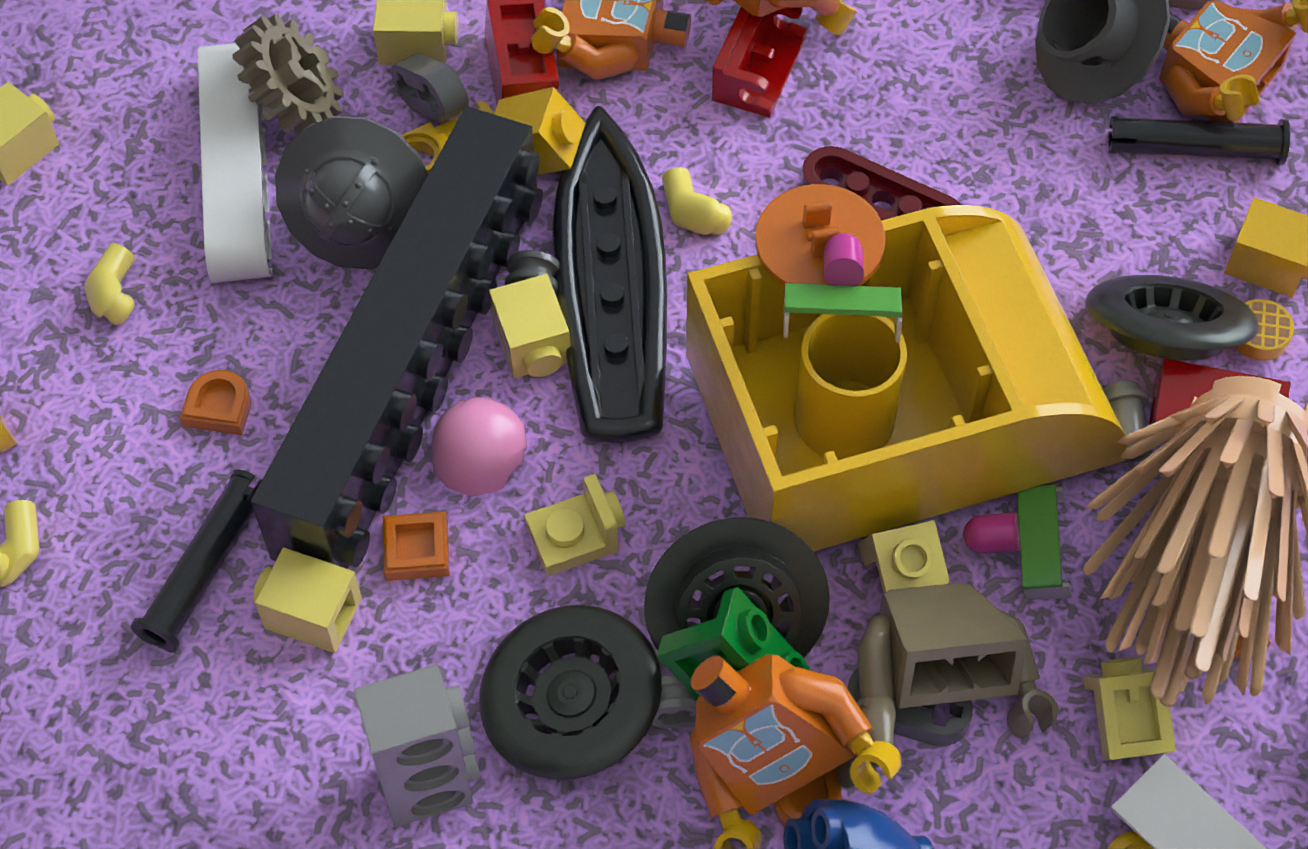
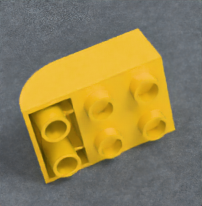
M952 205L930 207L882 220L885 231L883 258L872 277L860 286L901 288L902 326L900 343L895 342L894 317L789 313L788 338H783L785 286L778 283L766 272L757 254L687 273L686 357L746 513L750 518L773 522L788 529L805 541L813 552L1125 461V459H1121V455L1127 449V445L1117 443L1118 440L1125 437V433L1026 233L1019 223L1003 212L981 206Z

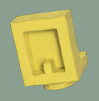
M596 474L583 477L584 494L524 514L526 527L547 577L619 552L618 529L626 526L624 514L615 492L612 490L604 493Z
M935 520L871 534L858 542L864 566L877 564L884 594L892 589L949 583V574Z
M1140 657L1102 661L1101 674L1083 676L1085 690L1094 691L1102 758L1116 760L1176 752L1170 707L1162 705L1160 700L1155 698L1150 692L1155 669L1142 668Z

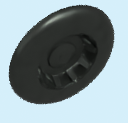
M1163 275L1116 277L1103 281L1093 287L1085 299V307L1089 314L1096 321L1109 328L1111 335L1121 344L1140 353L1164 359L1183 361L1207 359L1219 355L1223 349L1236 347L1251 341L1259 331L1256 315L1242 300L1216 287L1184 278Z
M733 517L715 520L696 527L681 536L664 552L650 575L644 599L645 622L650 638L658 650L662 636L698 625L695 622L688 621V618H698L700 623L716 619L724 592L738 587L756 608L766 615L772 626L788 644L805 658L821 636L829 612V586L821 562L813 550L800 537L788 529L766 520L750 517ZM736 566L750 567V570L735 571L734 568ZM721 570L724 571L722 575L714 580L708 578ZM766 572L774 576L770 583L763 578ZM696 590L702 592L699 601L692 598ZM788 593V596L779 604L778 598Z
M567 605L538 613L514 628L496 647L486 665L479 695L480 716L486 735L496 751L507 762L525 773L553 780L577 779L599 773L626 757L641 742L650 729L658 711L662 692V676L659 661L653 646L643 632L631 621L610 610L590 605ZM576 654L575 657L561 659L564 655ZM591 655L600 656L599 662L595 663L590 660ZM551 663L542 674L538 673L544 666ZM615 670H618V672L615 674L613 680L610 681L609 676H610ZM529 685L535 687L531 697L525 695ZM529 713H537L539 718L526 719L525 716Z

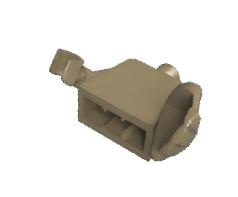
M966 583L892 589L882 596L880 614L868 621L857 651L860 700L857 701V704L873 727L869 735L874 742L885 741L893 745L896 719L894 701L897 707L901 709L1018 695L1019 701L1007 714L1008 727L1016 737L1024 738L1033 729L1034 721L1032 714L1037 718L1042 733L1054 723L1058 714V705L1051 695L1036 688L1034 681L1040 679V675L1025 627L1019 619L997 609L975 587ZM857 754L856 757L835 768L836 782L839 786L846 789L855 787L851 780L850 768L853 761L858 757ZM870 761L872 768L876 771L879 766Z

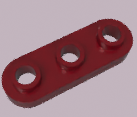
M826 146L818 148L811 152L803 163L802 186L811 184L830 185L822 180L835 179L839 182L835 186L854 192L866 200L877 212L881 221L930 207L961 205L959 201L945 193L841 147ZM886 202L891 208L883 209L874 205V203Z

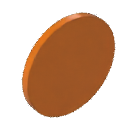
M811 184L790 189L774 198L765 207L756 226L755 247L758 258L766 272L781 285L785 286V283L828 285L824 279L823 252L825 244L836 234H851L860 241L863 248L864 278L858 285L860 286L872 277L882 261L885 249V231L877 212L859 195L833 185Z

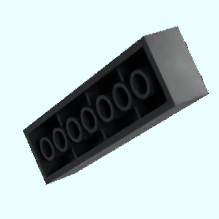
M465 106L250 501L271 560L276 561L284 547L346 569L349 566L358 567L363 561L370 543V532L367 530L376 512L385 514L390 508L397 488V480L394 477L402 461L411 462L415 458L423 437L421 424L428 410L436 412L441 407L448 388V378L446 375L453 361L461 363L467 356L473 337L471 326L478 313L486 315L491 308L489 290L497 288L495 279L501 267L507 268L508 258L513 253L518 252L520 246L519 232L524 222H534L540 211L543 190L537 188L536 178L540 165V155L534 152L532 126L469 106Z

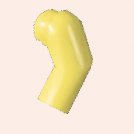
M681 167L672 168L662 175L669 215L675 225L703 235L710 233L721 235L729 229L732 223L730 208L726 204L719 203L713 197L694 192L690 172L687 169Z
M117 243L109 244L89 274L84 287L91 312L98 318L104 316L113 325L123 324L135 307L133 298L121 292L122 286L120 284L134 263L135 256L127 248Z
M15 500L4 506L6 539L0 544V588L11 585L38 558L40 546L37 510L35 503L32 501Z

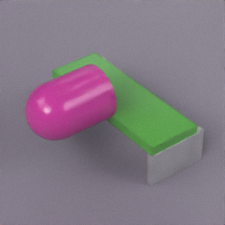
M839 233L832 236L826 242L823 252L824 279L828 285L785 283L783 338H788L789 313L894 317L895 342L900 343L902 326L901 288L858 286L864 278V260L862 245L855 236L848 233Z
M1055 484L1043 485L1017 492L1018 515L1017 512L979 515L971 518L966 523L963 538L966 545L972 551L981 554L1021 551L1022 586L1026 599L1072 598L1070 584L1062 583L1057 503L1065 502L1063 487H1056Z

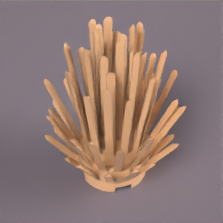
M1234 376L1215 380L1212 390L1204 393L1199 398L1194 396L1189 408L1121 438L1117 443L1127 446L1133 445L1122 453L1121 459H1134L1164 442L1166 443L1100 493L1085 507V509H1098L1102 505L1107 504L1098 513L1096 521L1108 520L1160 473L1164 474L1091 556L1083 568L1086 576L1096 571L1145 514L1156 504L1100 599L1109 598V600H1112L1122 594L1128 582L1134 583L1106 638L1105 647L1110 653L1116 649L1135 612L1118 651L1130 648L1146 614L1135 642V650L1141 656L1146 651L1143 661L1144 665L1157 662L1150 685V692L1164 706L1171 707L1175 705L1178 694L1184 692L1188 678L1196 679L1201 676L1202 671H1208L1202 693L1205 705L1209 704L1216 694L1218 683L1224 682L1229 676L1234 660L1238 634L1243 636L1236 686L1242 696H1244L1248 683L1251 658L1253 657L1250 694L1251 696H1257L1261 693L1264 683L1272 595L1277 598L1275 642L1281 651L1284 650L1291 656L1292 614L1298 620L1303 618L1306 611L1295 510L1300 507L1308 538V402L1303 410L1298 404L1279 394L1280 383L1253 376Z

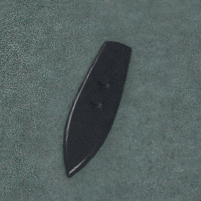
M596 106L585 121L586 124L571 169L562 170L556 190L552 241L553 257L559 261V270L555 273L554 277L558 283L557 300L570 332V347L566 350V358L581 433L589 440L625 443L658 435L663 428L667 351L666 254L662 221L654 189L641 158L625 132L603 107Z

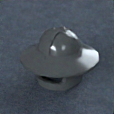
M1047 0L1038 21L1035 45L1037 67L1048 88L1067 101L1075 103L1097 104L1121 96L1147 74L1162 51L1170 23L1169 0Z
M333 116L308 125L284 149L275 174L277 207L289 232L312 255L339 267L372 270L378 268L428 173L419 153L397 131L367 117Z

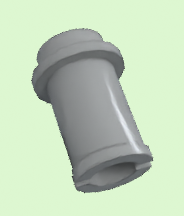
M1129 380L1118 381L1107 385L1103 389L1125 436L1147 427L1144 408L1148 405L1149 398L1146 392L1140 390L1139 383ZM1153 449L1134 459H1125V461L1119 463L1142 462L1153 453Z

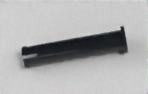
M1111 116L1109 128H1112V131H1108L1109 153L1111 154L1122 152L1276 159L1277 165H1284L1288 158L1290 147V124L1288 119H1280L1278 124L1119 118L1118 116Z
M239 469L233 471L230 481L144 617L135 618L130 626L132 631L144 642L170 653L176 652L180 643L177 636L254 513L250 501L262 480H259L254 488H251L249 485L255 477L252 473Z

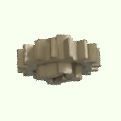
M274 14L268 19L263 15L243 29V33L235 38L234 42L239 47V50L232 54L233 60L244 68L237 75L238 80L250 85L251 88L248 90L250 93L248 96L249 100L256 102L259 107L264 105L265 119L270 120L276 116L279 119L283 132L287 133L295 128L299 135L308 125L342 113L343 109L337 101L344 96V92L333 84V80L339 77L338 71L327 67L326 64L330 62L326 50H322L319 45L313 46L314 36L310 32L305 36L299 34L296 21L291 19L284 24L279 14Z

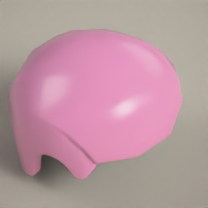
M471 397L468 400L458 401L441 415L433 432L431 455L434 474L447 488L468 496L493 493L505 487L509 476L518 466L523 465L524 452L527 449L524 423L508 405L491 398Z

